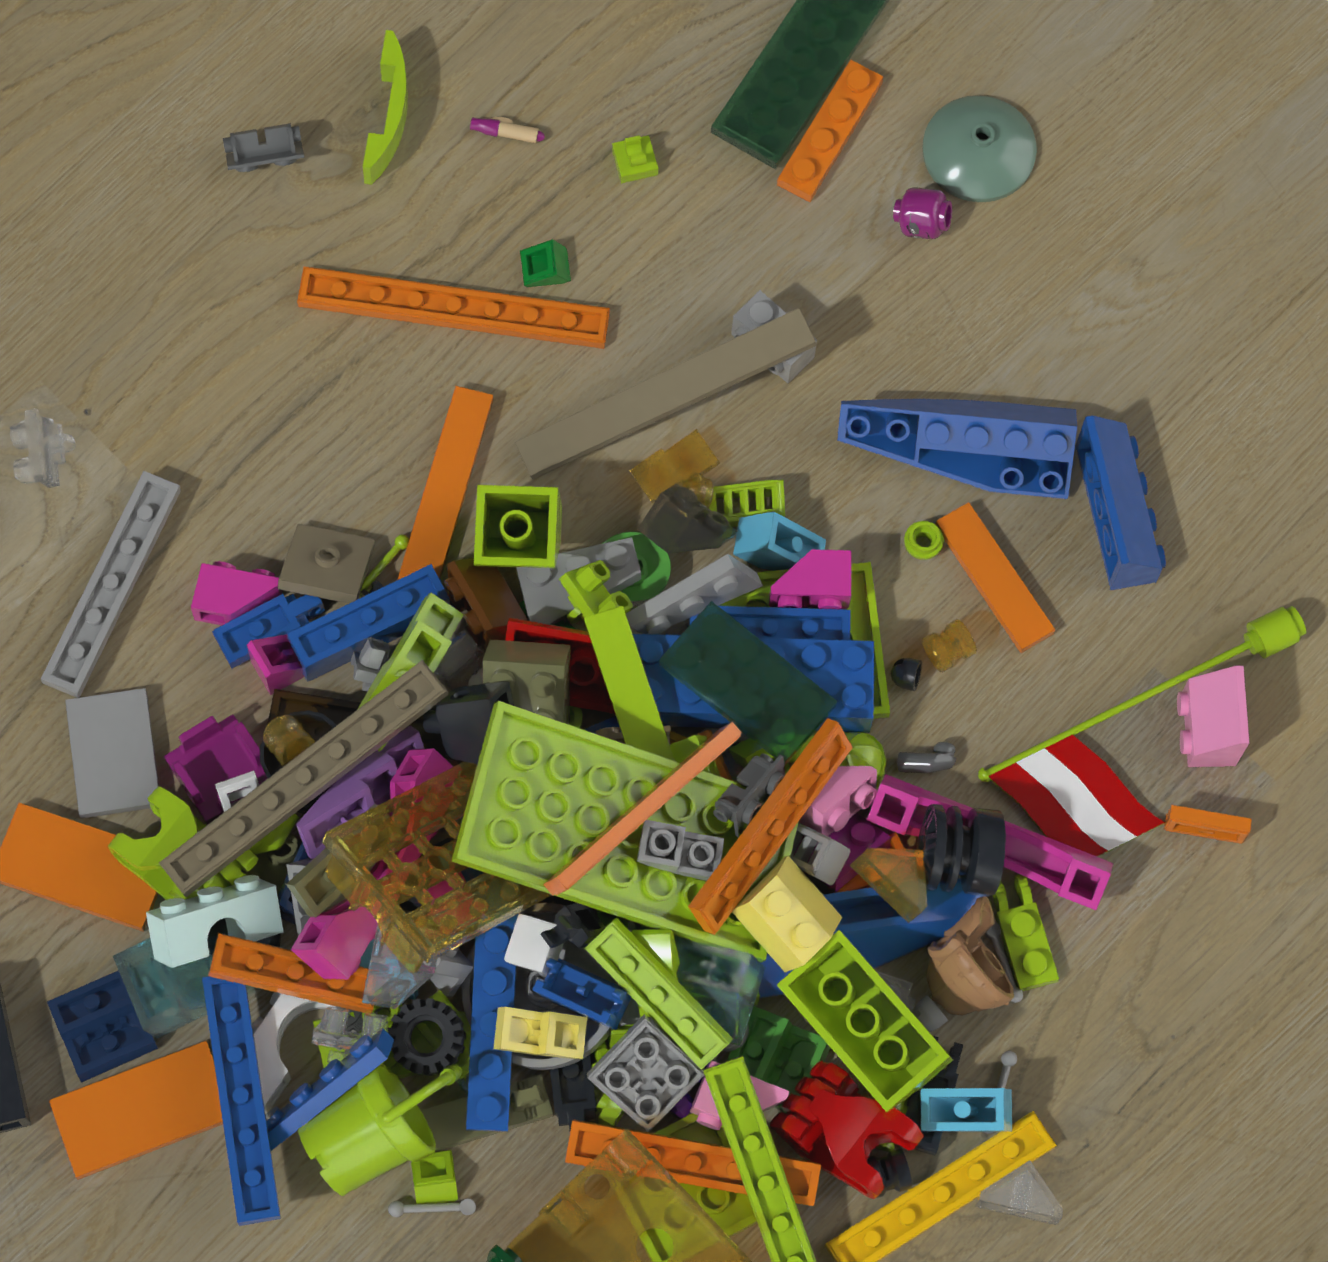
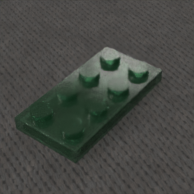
M712 601L659 659V665L729 722H733L739 730L777 759L779 755H782L784 757V766L837 706V700Z

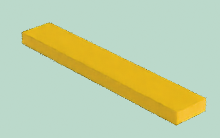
M1032 1111L1012 1124V1132H999L833 1238L825 1244V1247L835 1262H879L1050 1152L1057 1145L1035 1112Z

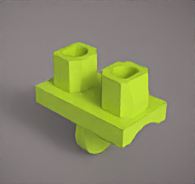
M602 560L566 572L559 578L569 594L567 598L574 607L567 615L571 624L581 620L584 621L586 617L619 606H623L626 614L633 607L625 593L617 591L610 595L604 586V583L611 578V572Z

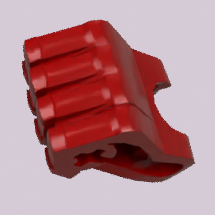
M819 1061L810 1072L814 1079L803 1077L797 1083L794 1090L800 1096L790 1094L781 1105L787 1114L779 1112L772 1119L770 1127L803 1159L821 1163L822 1170L842 1180L863 1195L875 1199L884 1190L885 1186L879 1172L868 1164L867 1160L871 1151L880 1144L890 1142L908 1151L913 1150L924 1136L918 1125L895 1107L886 1112L876 1100L858 1094V1085L850 1078L848 1072L831 1062Z

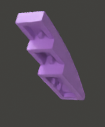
M412 726L407 727L389 740L383 750L380 752L376 750L337 780L319 797L296 824L309 858L314 859L349 826L361 818L374 804L381 805L390 799V781L408 751L424 749L420 734Z

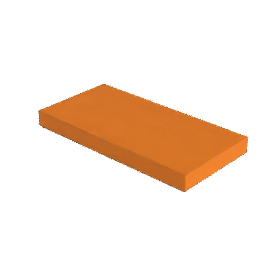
M18 803L0 847V884L144 932L148 922L146 912L153 909L158 896L154 889L118 862L111 854L108 845L116 836L115 834Z
M207 1041L49 1100L77 1180L223 1125L214 1059Z

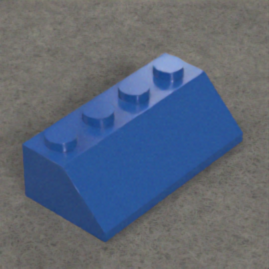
M1087 416L1083 422L1075 447L1110 590L1156 583L1162 568L1166 566V559L1162 545H1156L1153 534L1157 529L1156 517L1152 508L1147 509L1144 497L1148 492L1147 481L1144 472H1138L1135 461L1139 456L1135 436H1129L1126 423L1097 416Z

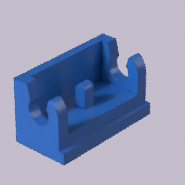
M550 958L546 963V966L549 968L546 978L544 980L537 979L532 990L546 999L606 1027L617 1030L632 997L619 985L560 958L558 961Z

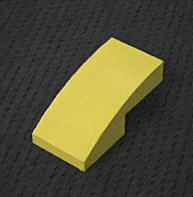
M498 1007L493 1049L549 1057L583 1059L587 1017L556 1012H537L511 1007Z

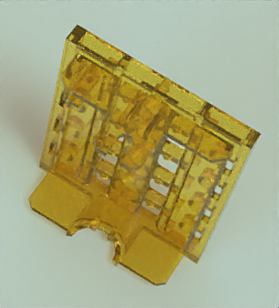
M464 761L327 831L322 840L325 847L332 853L326 868L327 877L349 901L350 906L348 909L355 911L359 907H364L371 912L381 931V946L386 944L411 973L419 971L423 961L427 964L551 896L549 893L485 872L466 883L457 874L468 867L452 862L460 831V825L456 821L464 816L477 764ZM454 781L451 786H449V787H447V788L444 786V785H446V784H448V783ZM424 796L422 801L418 803L414 802L415 800ZM393 812L391 817L387 819L384 818V816ZM444 827L449 835L455 839L440 847L433 846L426 836ZM362 828L360 833L356 835L353 834V832ZM414 843L419 852L424 856L411 863H403L395 852ZM383 859L388 868L393 872L376 880L367 867ZM446 880L453 890L434 900L427 889ZM415 896L423 906L406 914L399 904Z

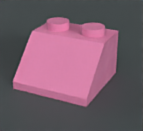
M1233 666L1189 678L1183 691L1178 692L1177 695L1178 715L1184 716L1185 730L1180 732L1181 754H1187L1188 767L1236 766L1249 745L1244 666Z

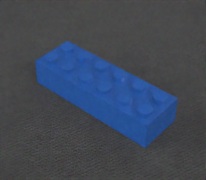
M632 634L663 726L722 728L733 722L738 729L818 731L828 718L839 722L844 732L870 733L874 712V641Z

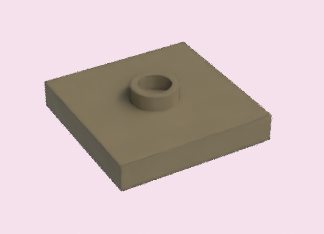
M297 524L278 580V589L344 603H351L357 600L372 558L375 539Z

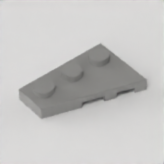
M727 554L626 613V617L631 627L642 634H660L674 624L762 587L763 584L757 572Z

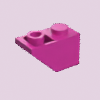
M811 549L771 586L769 607L849 609L851 600V550Z
M221 561L213 562V565L201 563L191 604L194 620L222 626L281 595L283 590L278 589L279 578L275 577L274 573L264 569H253L252 572L236 570L234 565Z

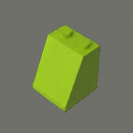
M477 485L474 566L555 568L561 546L562 503L558 487Z

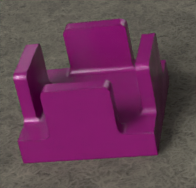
M233 714L217 723L214 716H210L178 737L181 745L164 756L165 761L207 825L224 813L215 784L251 771L255 772L259 785L268 779L260 764L259 747L242 722L239 723ZM239 798V799L230 801V803H232V802H234V801H237V800H240V799H242V798Z

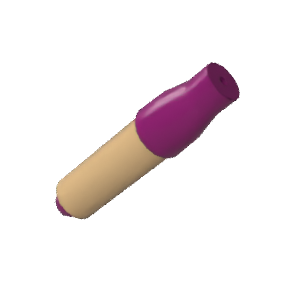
M472 117L470 130L479 131L489 136H499L530 143H537L545 138L544 133L539 131V128L513 124V121L509 118L492 117L479 119Z

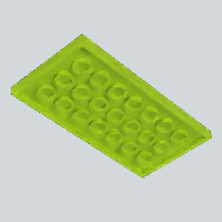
M498 701L493 705L452 862L551 894L543 884L680 763ZM701 771L647 820L686 827V832L724 838L722 861L739 837L735 836L733 821L728 819L727 822H722L715 817L713 813L716 809L715 802L732 783L744 790L747 787L723 777ZM798 823L746 894L785 856H791ZM643 824L573 886L557 895L558 897L655 929H672L673 935L758 963L766 961V950L733 913L729 915L715 935L702 929L688 905L703 887L706 880L675 874L637 862Z

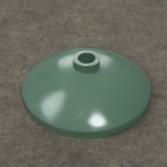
M966 96L946 104L931 118L925 130L922 153L929 174L943 190L963 200L991 202L1013 194L1027 181L1035 164L1037 145L1029 122L1015 107L1000 99L989 96ZM982 133L987 135L989 139L982 141L976 135Z

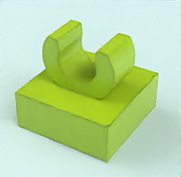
M640 135L625 138L624 141L612 143V153L621 184L658 175V165L649 135L642 137Z

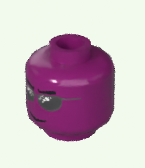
M912 187L906 190L902 199L896 200L893 219L894 222H899L901 232L907 237L936 239L940 237L943 231H948L950 228L952 202L946 200L944 193L940 190Z

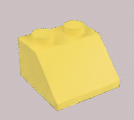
M788 855L747 893L732 911L784 972L804 966L832 938L842 919L837 910Z

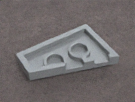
M632 537L559 553L555 568L516 567L528 620L548 625H554L562 620L564 622L568 621L567 615L574 607L567 598L569 594L559 578L566 572L598 560H602L611 572V578L604 583L610 595L641 580V570Z

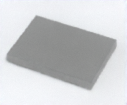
M146 688L65 700L80 818L150 809V802L147 798L159 787Z

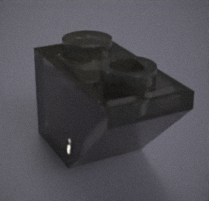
M674 484L659 495L637 528V530L667 553L720 548L734 538L738 532L729 525L728 520L722 514L708 509L698 501V497L693 491L686 487H680L678 484Z

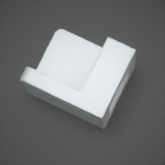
M519 913L504 960L509 964L536 971L543 977H546L549 968L546 966L547 961L550 958L558 961L563 944L550 948L540 934L543 931L554 928L557 924Z

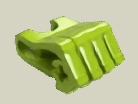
M157 787L147 798L153 813L161 819L162 828L160 832L154 837L133 839L124 833H118L108 845L111 854L118 862L148 884L165 900L174 898L186 900L197 897V892L204 888H225L235 885L234 881L237 878L246 876L241 870L250 871L259 859L248 849L198 889L185 897L159 862L205 828L206 825L192 814L190 807L183 800L162 787Z

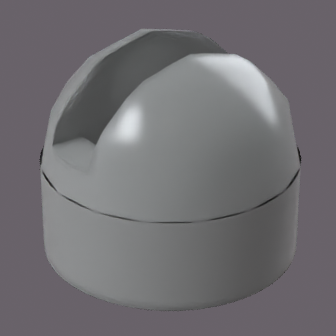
M927 995L913 1008L912 1013L929 1032L940 1028L948 1021Z

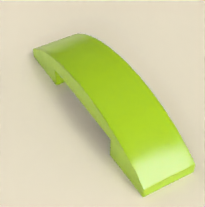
M386 30L380 61L382 81L392 82L384 134L368 133L363 161L364 184L370 185L381 176L392 160L399 146L407 116L408 92L405 62L399 41L394 31Z

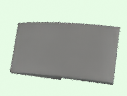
M646 820L643 823L637 862L675 874L707 881L721 862L724 838L686 832V827Z

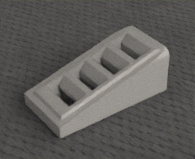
M798 823L790 858L803 872L829 885H833L850 854V849L834 839Z

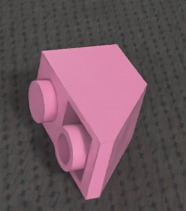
M839 766L801 817L799 823L827 837L834 831H840L847 824L849 818L860 809H866L873 803L877 794V770L872 766Z

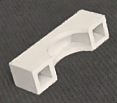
M274 992L270 999V1004L273 1007L264 1019L258 1017L252 1024L265 1113L271 1110L291 1080L289 1072L280 1058V1043L286 1028L303 1013L317 1009L333 1010L336 1006Z

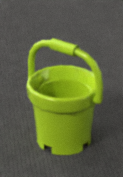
M384 1063L380 1064L309 1122L298 1128L300 1140L311 1160L317 1159L323 1168L319 1173L340 1196H345L352 1190H356L407 1161L418 1162L432 1155L436 1149V1142L417 1104L443 1086L452 1085L462 1076V1070L458 1065L452 1064L440 1073V1076L410 1095L392 1070Z

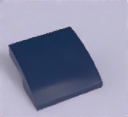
M124 968L47 1001L81 1083L158 1049Z

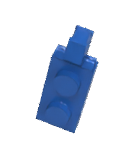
M281 594L214 629L212 633L231 669L250 660L247 644L251 640L287 635V633L308 624L309 620L323 613L325 609L320 597L304 595L296 599L294 594L286 597Z

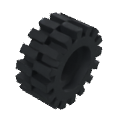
M426 998V1000L415 999L412 1000L413 1003L409 1005L404 1004L400 1007L401 1011L399 1014H394L391 1019L393 1024L391 1028L388 1027L387 1032L394 1039L391 1050L394 1054V1059L405 1069L418 1075L435 1076L436 1073H441L448 1066L456 1064L459 1061L457 1058L460 1053L463 1054L465 1049L463 1044L464 1040H466V1032L463 1029L464 1024L456 1012L443 1002ZM424 1021L437 1023L443 1034L441 1045L431 1053L418 1052L411 1041L413 1029Z

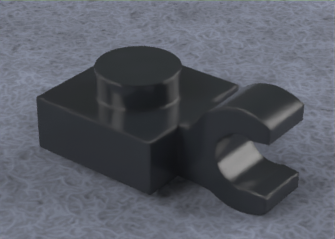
M577 903L565 905L555 915L556 919L554 922L557 925L550 930L543 931L540 935L550 948L558 947L567 940L578 948L587 947L606 927L591 907Z

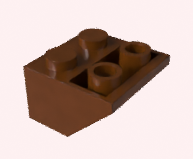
M474 558L454 560L447 564L448 579L444 582L448 590L447 594L450 598V605L464 614L468 624L465 626V630L475 648L482 646L486 653L490 640L505 641L509 618L528 621L497 566H474Z

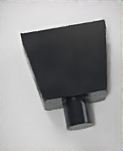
M502 681L457 687L451 690L448 696L437 703L436 709H429L424 714V730L427 733L441 734L444 751L449 758L478 764L493 705L501 701L514 706L510 683Z

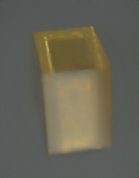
M867 848L849 865L908 923L928 906L923 850Z

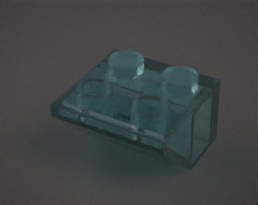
M676 936L675 943L680 961L676 972L678 982L733 1038L730 1043L741 1046L766 967L752 954L718 945L694 942Z
M148 938L113 956L144 1031L158 1039L207 1015L202 977H207L212 961L210 951V956L171 968L154 959L151 938Z

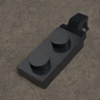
M591 1054L574 1064L550 1069L555 1115L558 1117L559 1126L569 1125V1131L571 1130L572 1120L597 1121L595 1085L587 1078V1073L592 1069Z

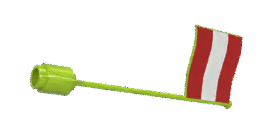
M1290 606L1286 609L1279 607L1247 623V632L1243 635L1244 643L987 770L983 767L980 768L978 777L982 782L992 781L1019 804L1045 837L1099 857L1165 824V822L1141 805L1107 763L1074 735L1248 649L1253 655L1259 654L1262 658L1266 659L1298 643L1300 637L1306 634L1304 621L1295 607Z

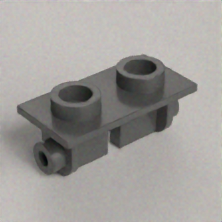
M291 123L265 127V142H258L256 129L230 133V137L223 138L225 153H227L228 170L236 169L238 172H249L257 169L259 165L274 163L277 166H286L295 163L297 159L304 158L299 126L291 127Z
M764 753L760 756H754L737 776V782L747 788L744 790L732 783L715 802L716 809L713 811L715 817L722 822H727L728 819L733 821L735 836L739 837L785 776L784 757L779 755L773 761L769 755Z

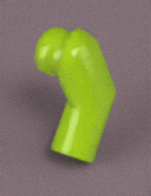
M293 814L249 849L254 854H260L281 848L299 817Z

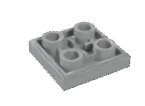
M644 1014L587 1073V1078L643 1129L649 1132L704 1076L703 1070L705 1068L701 1070L661 1028Z

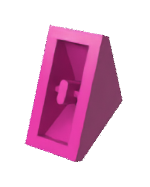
M287 635L251 640L247 644L251 663L270 695L274 693V689L281 690L304 677L302 665Z

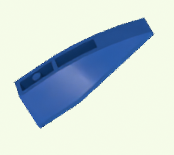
M957 399L841 401L837 440L989 492L1068 499L1078 426L1076 409Z
M959 878L951 892H943L940 888V883L936 890L929 891L923 890L920 882L837 892L824 894L823 896L842 916L834 934L840 930L875 969L943 938L944 931L952 928L971 909V906L976 903V899L984 895L965 894ZM768 953L766 961L761 963L753 961L760 994L759 999L783 995L784 993L777 984L793 970L784 972Z

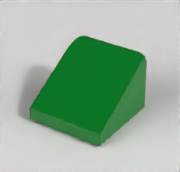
M551 239L520 250L525 287L557 285L571 281L568 251L562 244Z

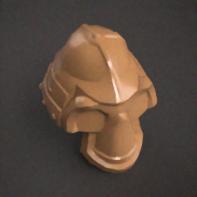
M986 896L977 898L976 903L971 906V909L952 928L944 931V937L938 942L933 941L931 946L928 947L930 960L926 978L932 992V1000L940 1004L952 1015L963 1016L974 1011L980 1012L1003 1005L1007 1006L1014 998L1013 987L1001 963L980 939L995 924L992 906Z

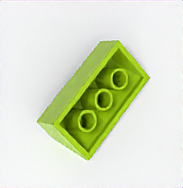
M840 930L804 966L794 969L777 984L779 989L886 1112H889L921 1089L953 1061L950 1055Z

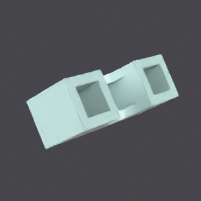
M248 875L237 878L234 881L235 885L201 889L197 892L198 896L186 900L174 898L161 902L160 908L146 912L154 959L174 968L210 956L207 943L208 933L211 927L223 918L226 920L229 936L258 941L283 933L276 885L259 879V876Z

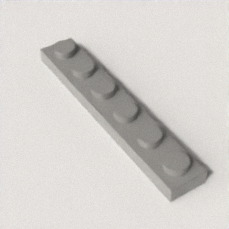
M143 471L41 677L43 684L80 698L181 492L180 485Z

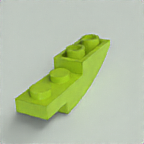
M432 592L429 593L422 601L389 661L382 665L358 709L422 660L434 674L452 643L450 639L464 614ZM385 743L383 746H381V747L378 749V751L380 752L381 750H383V748L385 747V745H386L387 743Z

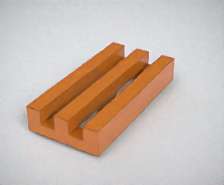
M1171 805L1168 814L1165 815L1164 829L1170 832L1242 844L1250 833L1252 819Z

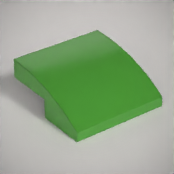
M752 1006L746 1019L749 1026L748 1037L740 1048L731 1051L727 1061L743 1056L750 1076L788 1090V1096L790 1094L800 1096L794 1090L797 1083L803 1077L814 1079L810 1072L819 1061L825 1062L831 1049L830 1046L820 1035L792 1025L789 1019ZM780 1104V1105H778V1106H776V1107H773V1108H776V1109H778V1110H780V1111H783V1112L787 1113V1112L784 1111L783 1108L781 1107L782 1104Z

